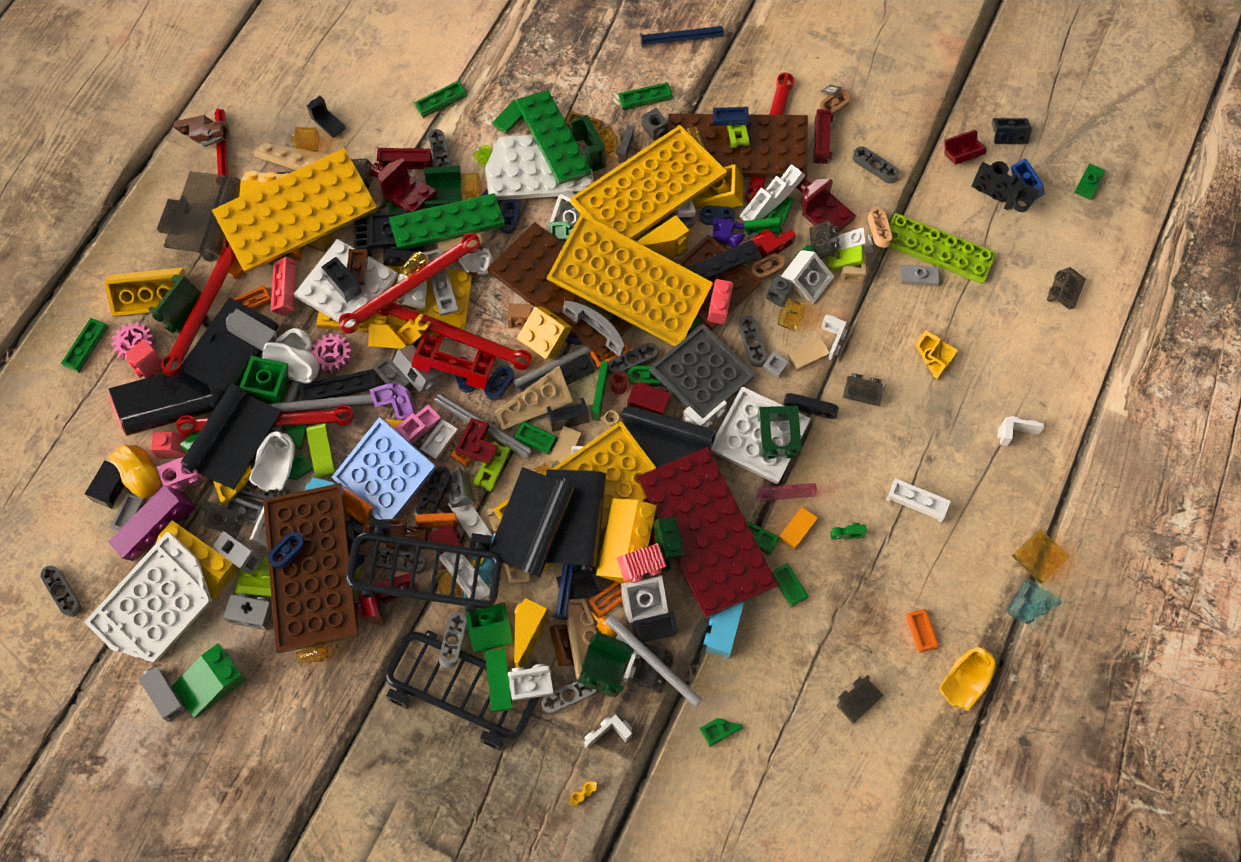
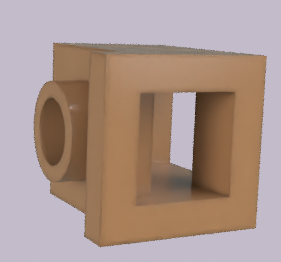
M509 303L508 328L512 329L513 325L524 327L532 313L531 304Z

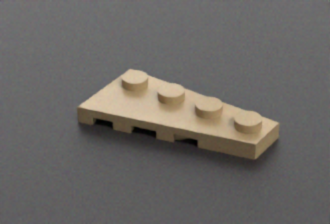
M263 143L254 150V157L293 170H298L329 155L269 143Z

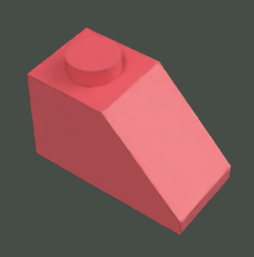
M153 432L151 451L158 459L182 458L187 452L181 449L180 443L189 436H183L175 432Z

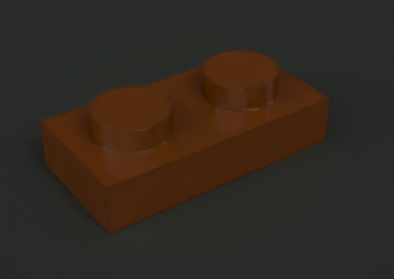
M349 249L347 269L358 280L359 285H365L368 250Z
M553 625L549 627L559 666H574L567 625Z

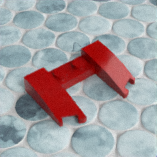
M425 330L413 356L411 367L430 373L432 367L440 371H446L460 377L467 378V385L484 390L496 356L478 350L474 361H469L440 352L439 349L444 336L440 334L439 336H429V331Z

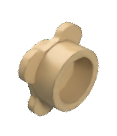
M610 409L600 417V421L607 426V430L618 422H623V419L619 417V414L614 409Z

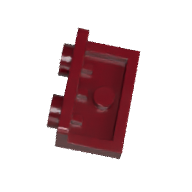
M976 130L948 138L944 141V155L954 164L978 158L986 154L987 148L977 140L978 132Z

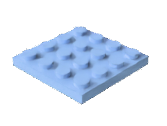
M379 417L331 478L374 506L372 515L376 519H395L435 471L437 466L389 423Z

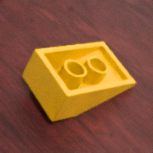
M736 164L723 167L727 171V175L692 199L694 208H703L705 206L734 208L743 206V175Z
M675 215L636 242L668 259H673L687 251L689 229Z
M526 598L523 603L519 602L514 612L516 614L514 652L516 668L524 667L549 620L547 608Z

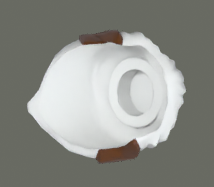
M481 246L476 253H468L459 259L462 268L469 275L476 277L488 274V267L494 262L489 249Z

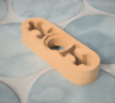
M872 208L868 215V221L874 243L879 247L887 248L892 240V234L886 213L880 208Z

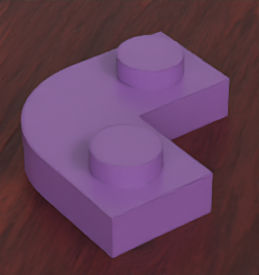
M389 383L369 389L374 406L379 407L392 403L397 420L405 419L412 413L417 414L412 396L405 386L399 383Z

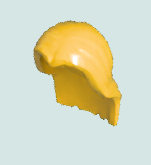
M124 444L111 453L109 460L119 470L123 484L136 496L146 499L154 496L160 490L162 481L158 469L154 466L148 452L138 445L128 446Z
M975 647L957 659L953 668L939 687L941 694L946 697L951 706H958L969 711L979 700L995 674L996 662L993 655L983 648Z

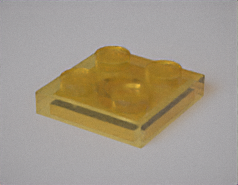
M1041 529L1012 555L1040 584L1070 557Z

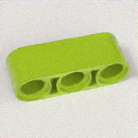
M326 423L306 427L316 478L334 475L336 468Z

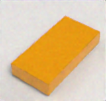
M801 507L780 534L779 539L795 549L818 518Z

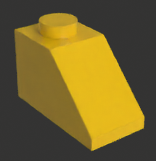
M375 319V321L369 324L368 346L400 349L409 345L396 333L398 329L392 323L386 322V319Z

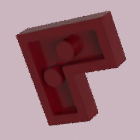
M471 418L455 452L491 465L499 448L495 444L483 441L490 427L489 424Z

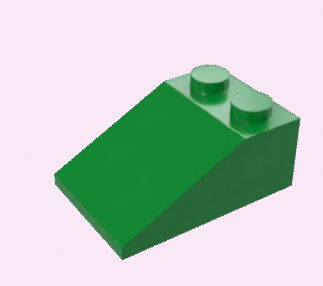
M217 643L202 654L172 687L192 716L197 718L247 679L227 651Z

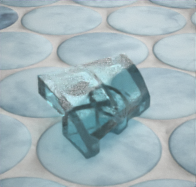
M1025 579L1005 612L1015 619L1029 624L1037 616L1046 614L1050 608L1059 606L1061 601L1049 591L1042 590L1030 579Z

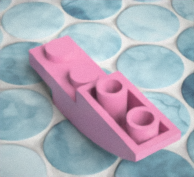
M427 405L416 415L412 413L395 430L412 444L441 421V417Z

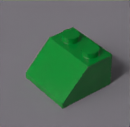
M251 356L240 388L246 391L248 396L253 394L266 404L282 403L287 387L289 365L284 362Z
M505 602L488 608H478L475 613L466 612L473 652L486 651L489 648L504 647L514 643Z

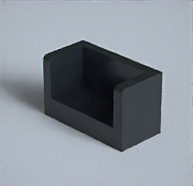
M337 257L321 266L325 278L347 303L362 292L358 280Z
M584 397L580 398V404L553 411L551 406H547V416L552 432L562 430L563 426L569 428L589 422V413Z
M104 460L84 493L91 501L112 509L125 487L117 467L113 463Z
M593 569L592 572L574 571L570 599H585L602 592L599 578L596 576V569ZM561 576L556 577L558 589L560 588Z
M673 612L633 621L635 637L641 643L674 636L678 633Z

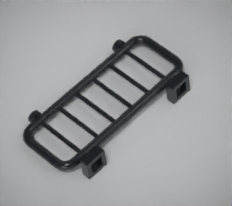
M371 518L369 525L370 533H361L353 540L346 572V581L352 589L362 591L361 596L373 598L374 593L461 605L465 606L464 610L470 613L477 612V608H488L496 602L502 560L497 553L489 550L492 540L490 535L472 533L470 547L389 536L391 521ZM363 541L375 542L368 584L359 583L354 579L359 548ZM379 542L396 545L388 587L372 584ZM400 545L416 548L409 590L393 587ZM420 548L436 551L430 592L413 590ZM440 551L456 553L450 595L434 593ZM460 554L476 556L470 598L454 596ZM481 557L489 558L494 562L490 595L486 600L474 599Z
M429 630L425 634L410 632L405 635L385 674L388 684L396 688V691L391 688L386 695L389 702L407 709L411 702L409 696H407L409 694L490 730L489 732L483 730L480 737L481 743L499 751L504 744L503 739L500 738L501 736L511 739L523 733L539 697L530 698L514 730L501 727L508 711L503 712L498 724L483 719V715L490 703V696H488L479 716L464 710L483 669L487 670L486 661L460 650L459 654L461 661L442 699L427 694L440 667L439 660L423 691L409 686L408 684L428 645L441 650L443 642L437 640L438 635ZM412 640H419L425 644L405 683L396 680L394 672L409 643ZM466 661L480 668L459 708L445 702Z

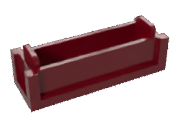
M817 109L813 163L827 164L828 159H832L833 152H830V123L833 122L834 115H831V110Z
M429 148L377 149L376 160L383 167L402 158L406 161L407 169L432 167L433 157Z

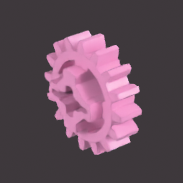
M131 322L128 323V327L122 325L121 331L116 330L118 335L112 336L115 342L111 343L114 348V352L122 360L124 358L127 361L129 360L126 352L132 350V347L138 345V342H141V340H145L154 348L152 343L155 341L153 333L145 324L141 326L139 322H136L135 326Z
M330 333L327 338L325 335H322V340L316 339L317 345L312 344L313 351H310V353L317 358L319 369L322 367L324 373L327 369L330 370V373H333L334 369L340 372L341 366L347 367L346 361L351 362L350 355H352L350 343H347L345 337L341 339L340 334L333 337L332 333Z

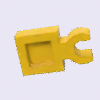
M420 314L415 319V322L410 319L396 332L408 345H411L424 333L422 330L427 329L430 325V321L426 324L421 323L420 320L424 316L423 314Z

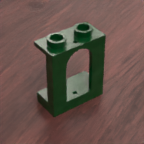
M588 115L575 118L571 121L572 135L576 142L585 141L588 147L586 148V158L590 169L595 172L605 168V145Z
M798 406L759 407L758 422L760 421L761 457L775 459L782 456L786 458L799 456L802 447ZM770 421H789L791 439L788 445L781 447L773 443Z

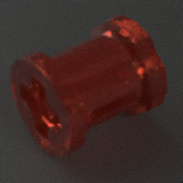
M618 371L612 374L611 390L613 393L623 394L626 392L628 378L625 373Z

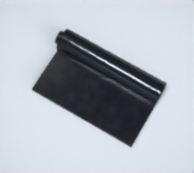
M230 297L182 364L183 373L212 387L213 390L214 388H219L226 391L230 384L239 387L251 356L259 357L262 353L260 349L227 330L226 318L230 313H234L238 309L274 331H277L279 328L278 324L272 319Z
M182 371L176 376H168L164 373L108 388L125 436L175 423L184 415L196 417L211 413L215 409V407L210 406L213 392L210 391L209 386Z
M230 384L181 460L182 469L190 474L193 472L198 473L234 490L257 454L258 448L280 417L282 410L248 396L242 388Z
M628 405L621 414L624 426L656 468L706 447L711 451L716 438V429L636 406Z
M522 467L489 550L497 553L502 563L541 577L576 486L572 485L574 481L564 477L561 480H556Z
M547 469L546 476L556 480H561L562 477L574 481L572 485L576 487L546 563L576 565L580 568V571L592 572L593 569L597 568L606 474L599 471Z

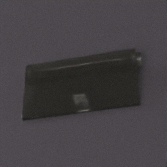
M190 171L164 247L199 252L204 260L208 262L217 261L226 236L212 210L239 197L241 180L232 176Z

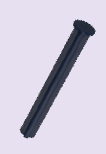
M722 26L645 35L640 33V44L643 47L650 44L720 37L724 35V29Z
M563 564L556 612L552 616L555 619H569L567 611L575 565Z

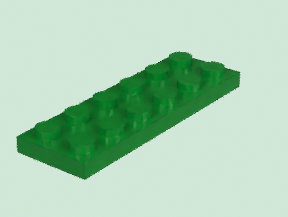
M546 90L518 98L516 104L558 185L591 175V169L550 91Z
M495 193L389 217L397 249L401 251L462 237L468 233L474 234L505 226Z

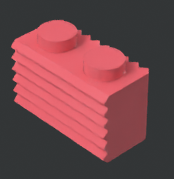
M715 280L708 312V322L723 325L726 323L733 282Z
M141 340V342H138V345L132 347V350L126 352V356L129 358L127 363L139 378L152 377L162 369L161 359L145 340Z
M658 543L617 557L624 581L631 579L632 583L644 579V574L649 573L650 576L662 573L661 568L666 567Z

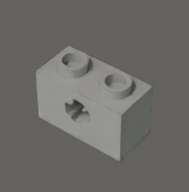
M238 593L237 596L230 595L223 616L228 623L262 630L268 629L273 612L272 604L268 599L263 597L251 599L249 598L250 596ZM250 608H252V611H251V612L248 611L249 613L247 614L246 611H247L248 609L250 610Z

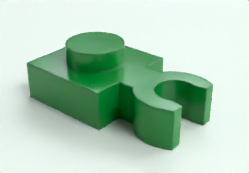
M850 523L845 528L834 527L830 531L831 539L864 538L867 528L866 524L860 525V523Z

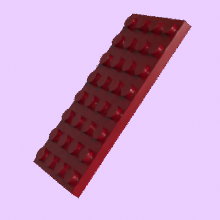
M708 447L637 476V481L648 503L657 505L655 511L656 520L658 518H677L684 556L675 557L705 619L778 587V583Z

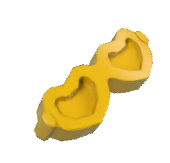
M592 781L586 782L583 786V791L572 793L570 805L578 807L580 803L585 801V797H590L592 793L597 791V783Z

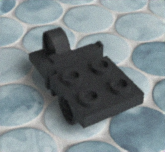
M995 161L991 166L982 162L971 187L991 196L994 200L1002 203L1004 200L1007 201L1004 206L1006 210H1009L1013 204L1016 211L1026 212L1035 201L1039 190L1022 182L1023 177L1017 178L1016 173L1013 177L1008 175L1009 167L1002 161ZM1018 201L1025 202L1026 206L1019 205Z

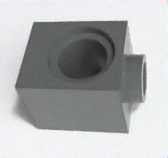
M657 108L642 115V127L652 140L658 137L661 138L667 133L668 121Z
M777 275L768 288L766 299L782 308L790 297L794 284Z

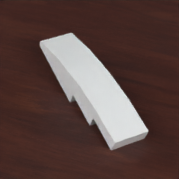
M791 164L781 179L776 176L766 190L761 188L739 217L744 221L764 218L796 188L806 175Z

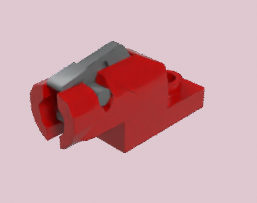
M767 229L759 234L751 233L739 245L753 240L761 254L760 256L764 258L773 253L779 254L793 245L796 234L791 229L786 233H781L776 238Z

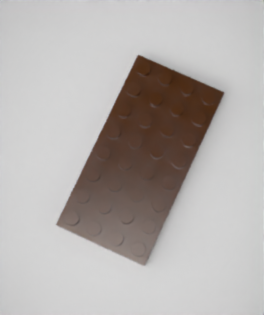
M668 114L667 133L681 125L722 167L736 164L743 177H782L792 164L805 174V178H807L808 115L749 114V125H746L749 145H737L736 148H731L727 126H713V114Z
M534 222L488 267L487 272L532 306L544 307L571 325L573 328L570 334L603 358L610 350L606 347L607 338L583 319L576 323L562 313L565 301L577 303L581 297L546 279L564 243ZM617 316L611 322L621 337L632 327V324Z
M338 483L263 499L268 556L271 550L291 532H298L305 539L304 549L286 567L281 569L275 568L268 559L276 652L283 653L359 637L354 589L346 581L350 548L342 484ZM295 542L293 547L297 546L298 542ZM284 556L280 557L278 562L282 561Z

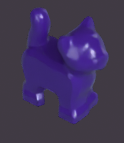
M714 218L712 238L723 244L728 243L734 248L743 241L745 234H732L734 228L739 230L745 229L744 223L732 221L731 219Z

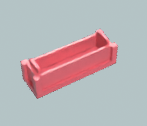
M288 257L273 262L271 311L280 316L295 311L294 289L297 262Z

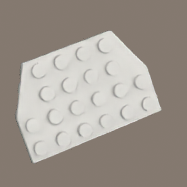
M533 135L499 137L485 167L488 194L495 193L497 200L557 197L559 193L566 190L577 194L594 183L593 171L591 169V175L558 185ZM580 148L582 154L584 155V157H585V159H586V161H587L586 154H585V153L582 151V149Z
M167 531L89 616L85 623L111 650L126 653L150 662H157L212 602L198 558L171 532Z

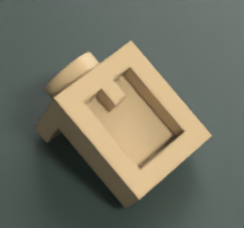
M864 259V264H860L859 267L844 266L840 275V282L862 283L864 277L868 276L869 267L866 266V259Z

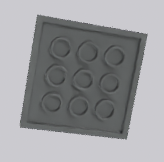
M704 324L693 331L649 369L686 408L690 406L702 419L724 400L727 402L741 387H744L754 379L756 375Z

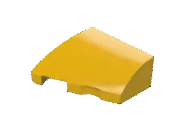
M926 330L915 344L918 352L937 380L959 352Z

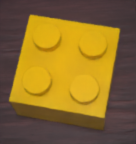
M535 307L517 339L545 359H554L573 327L546 308Z

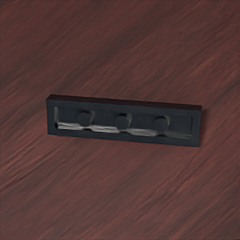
M750 240L686 269L710 280L760 258L761 254L754 241Z
M586 354L560 366L566 385L595 372V368ZM549 372L520 385V391L523 392Z
M374 369L299 385L302 401L336 398L369 391V389L378 387Z

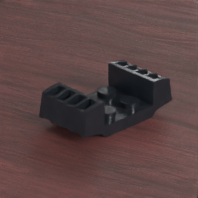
M409 212L372 213L354 221V249H367L368 256H373V249L397 247L389 217ZM419 246L411 249L420 250V252H423L424 246Z

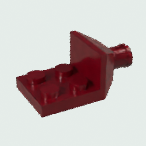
M403 158L389 163L386 167L379 163H374V166L372 165L370 168V175L379 179L384 200L409 213L419 211L425 206V201H431L437 195L436 189L408 174L406 161Z
M804 177L796 186L802 193V215L830 240L831 237H834L851 223L856 215L830 193L833 184L832 179H820L810 183Z
M412 573L394 577L393 587L409 590ZM390 579L373 583V585L388 587ZM414 581L413 590L419 591L417 583ZM374 593L373 598H366L360 594V602L356 603L357 619L365 618L367 622L384 626L385 621L380 603L393 602L398 596Z

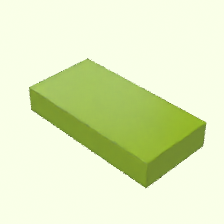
M862 245L828 253V269L830 271L843 269L844 266L864 264V247Z

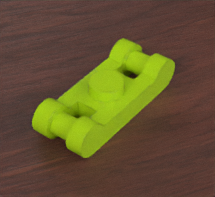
M746 125L727 126L731 148H736L737 145H749Z
M494 441L492 444L498 446L497 453L501 454V456H495L491 465L482 463L473 484L476 487L482 486L489 492H493L498 477L512 448L507 446H499V443ZM485 474L491 476L489 481L483 479Z

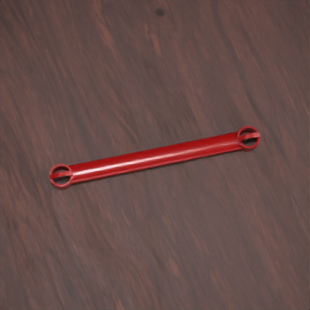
M784 72L778 75L777 88L769 115L784 114L789 92L794 84V77L790 73ZM787 80H789L791 84L786 85ZM766 177L751 178L750 185L745 193V200L748 204L754 198L756 192L758 193L761 188H764ZM750 192H753L752 197L750 198L748 194Z
M473 233L464 235L460 243L353 313L341 315L338 320L341 331L346 334L354 333L358 329L359 324L466 254L476 253L480 249L479 237ZM475 240L477 242L475 246L467 247L470 241ZM352 319L355 321V324L353 326L348 328L344 327L346 322H348L349 320Z
M227 239L223 244L224 250L170 354L164 357L161 362L163 372L168 376H176L182 371L181 363L236 259V255L232 251ZM173 361L179 364L176 369L170 370Z
M394 302L388 305L389 308L382 309L377 313L382 316L392 315L407 322L410 319L415 322V319L422 314ZM423 314L424 316L420 320L423 324L430 321L427 330L511 362L518 370H526L531 365L532 356L526 350L516 351ZM517 357H523V358H525L528 362H527V363H519V362L516 360V358H517Z
M340 405L333 410L281 413L273 427L337 423L340 426H346L352 423L354 416L351 407L347 405ZM340 413L350 414V416L345 419H340L337 417V415ZM190 415L181 416L176 422L178 432L183 436H190L195 432H200L208 418H194ZM184 423L193 424L189 429L180 428Z

